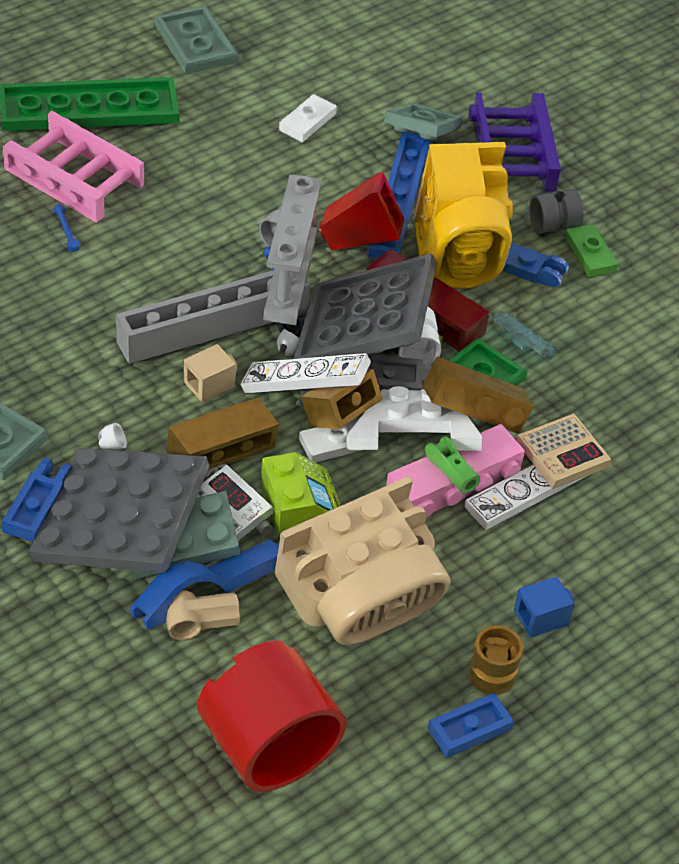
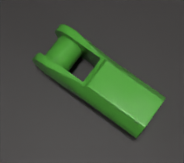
M448 437L441 438L440 443L436 445L432 443L426 445L425 452L430 462L438 467L463 495L476 489L480 482V476L460 455Z

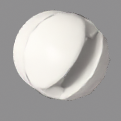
M118 423L105 426L98 434V444L102 450L119 451L127 446L126 436Z

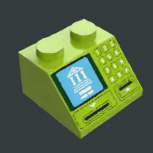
M297 452L262 458L260 485L265 500L273 508L271 517L278 538H280L281 532L341 506L328 470L325 467Z

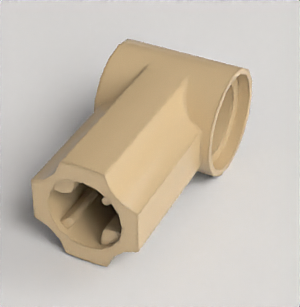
M181 591L174 597L167 610L166 621L170 637L176 640H187L197 636L203 629L239 625L240 614L237 594L233 592L195 597L192 592Z

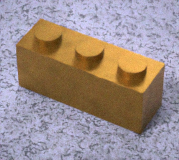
M436 357L422 384L432 403L495 426L502 424L506 430L517 434L520 433L534 407V404L523 388Z
M258 397L170 426L166 451L168 454L206 456L209 463L208 470L224 463L229 464L275 448L279 423Z

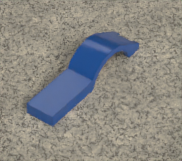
M269 539L242 551L240 555L229 557L210 567L192 561L173 564L168 567L166 573H159L130 607L131 615L134 618H138L146 614L143 622L145 628L149 630L166 622L167 610L174 597L189 585L196 582L211 581L224 592L229 593L274 572L279 545Z

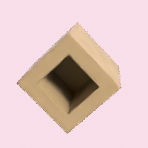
M218 344L184 359V383L201 402H205L235 387L236 361L232 355L226 354Z

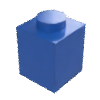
M556 576L519 588L514 612L531 638L569 625L575 603L571 591L568 588H564Z

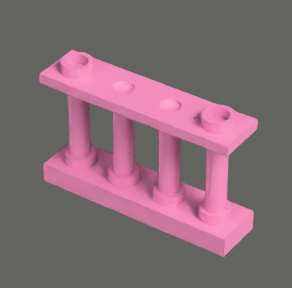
M53 111L48 113L49 132L31 146L25 148L12 140L3 146L5 170L96 223L105 217L104 197L124 181H128L138 188L144 186V162ZM55 142L68 147L51 161L38 156ZM79 154L91 160L73 175L61 169ZM102 167L114 173L96 188L84 182Z

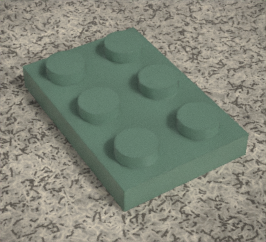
M226 491L196 498L169 567L185 561L206 563L241 554ZM133 570L135 579L160 573Z

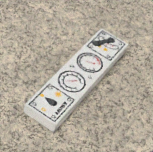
M367 353L252 362L240 385L245 393L360 385L371 361Z
M532 465L466 499L465 509L487 530L583 478L552 489L537 468Z

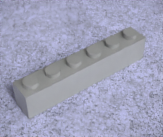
M274 270L116 314L117 344L128 364L272 323L273 321L263 320ZM306 281L298 315L308 311L310 293L308 281Z

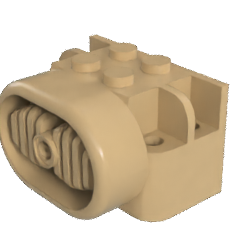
M410 476L281 532L275 576L300 618L311 626L327 625L332 636L339 644H360L415 619L432 608L445 595L450 586V576L433 551L435 540L425 524L427 513L421 506L414 507L409 499L413 484ZM299 553H306L304 555L296 557Z

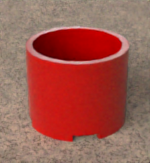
M276 640L255 645L234 656L232 659L236 664L227 670L217 681L209 679L197 701V711L247 787L258 792H267L285 787L317 768L336 749L344 736L347 725L344 714L296 648L287 647L283 641Z

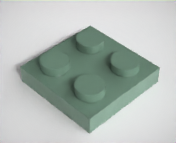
M408 103L387 110L384 123L394 125V129L397 131L410 132L412 130L419 132V136L422 138L435 140L438 136L448 135L449 132L460 129L463 117L419 104Z

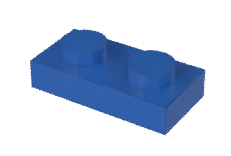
M492 693L429 720L428 730L446 758H449L512 730L514 721L496 694Z

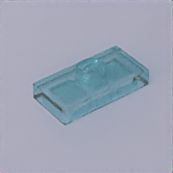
M498 310L492 320L513 335L510 340L522 349L527 350L530 347L538 354L552 359L558 351L557 347L514 316Z

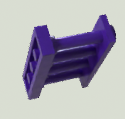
M476 92L474 104L469 105V121L474 122L477 143L491 142L490 138H529L530 141H534V145H506L503 157H533L534 160H538V165L502 164V167L506 169L508 176L538 177V180L543 182L545 192H556L561 167L544 93H532L531 104L526 105V108L484 107L482 93ZM487 119H525L526 122H530V126H488Z

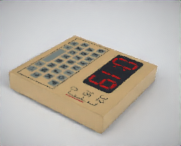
M575 414L526 431L517 437V442L525 450L526 456L552 489L610 467L612 460Z

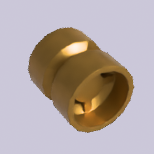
M496 625L481 630L477 635L468 674L470 682L482 693L501 695L510 691L515 685L524 648L522 639L515 631L508 627Z

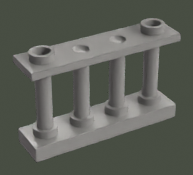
M289 175L267 260V267L274 268V273L264 309L263 320L292 325L297 323L317 239L318 228L311 227L322 179Z

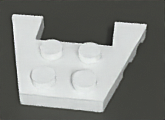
M401 386L382 389L380 392L383 399L366 410L347 434V450H378L379 432L450 433L451 441L457 450L482 451V435L467 415L432 403L424 389L411 390Z

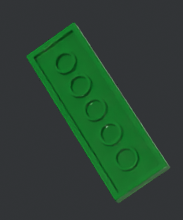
M174 77L0 84L2 131L49 130L48 113L51 111L67 118L80 127L179 123L180 114Z

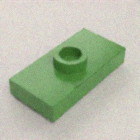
M594 224L566 229L564 237L588 277L617 272L619 264Z

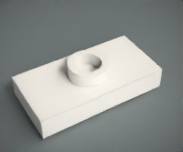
M313 94L279 122V131L303 143L336 115L337 106Z
M361 416L356 417L341 429L316 427L300 431L299 441L308 458L317 463L362 451L347 450V434Z

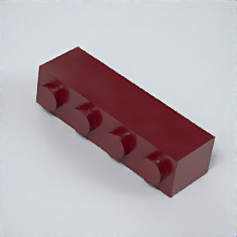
M390 249L370 264L366 270L408 259ZM434 277L428 307L434 311L438 328L437 332L443 337L442 341L460 352L476 338L480 339L486 334L490 311Z

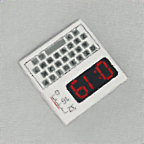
M227 464L202 483L197 496L201 497L223 491L227 492L238 541L258 526L261 521L273 514L272 506Z

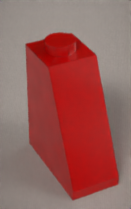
M384 172L375 174L326 207L323 219L319 224V230L322 238L326 239L331 251L399 240L405 218Z

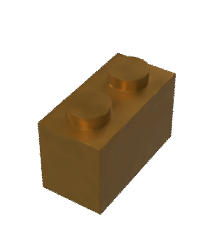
M370 368L367 369L360 385L313 388L301 396L310 427L341 429L383 399L374 369Z

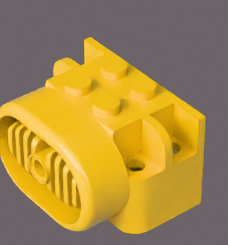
M505 142L430 144L413 217V225L419 257L432 253L437 263L434 277L452 288L467 289L481 286L495 279L504 269L512 243L509 219L513 215L512 201L509 200L507 192L508 175L506 169L502 167V160L506 149Z

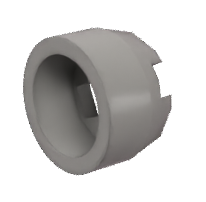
M283 329L277 340L278 351L282 353L285 350V356H294L299 338Z

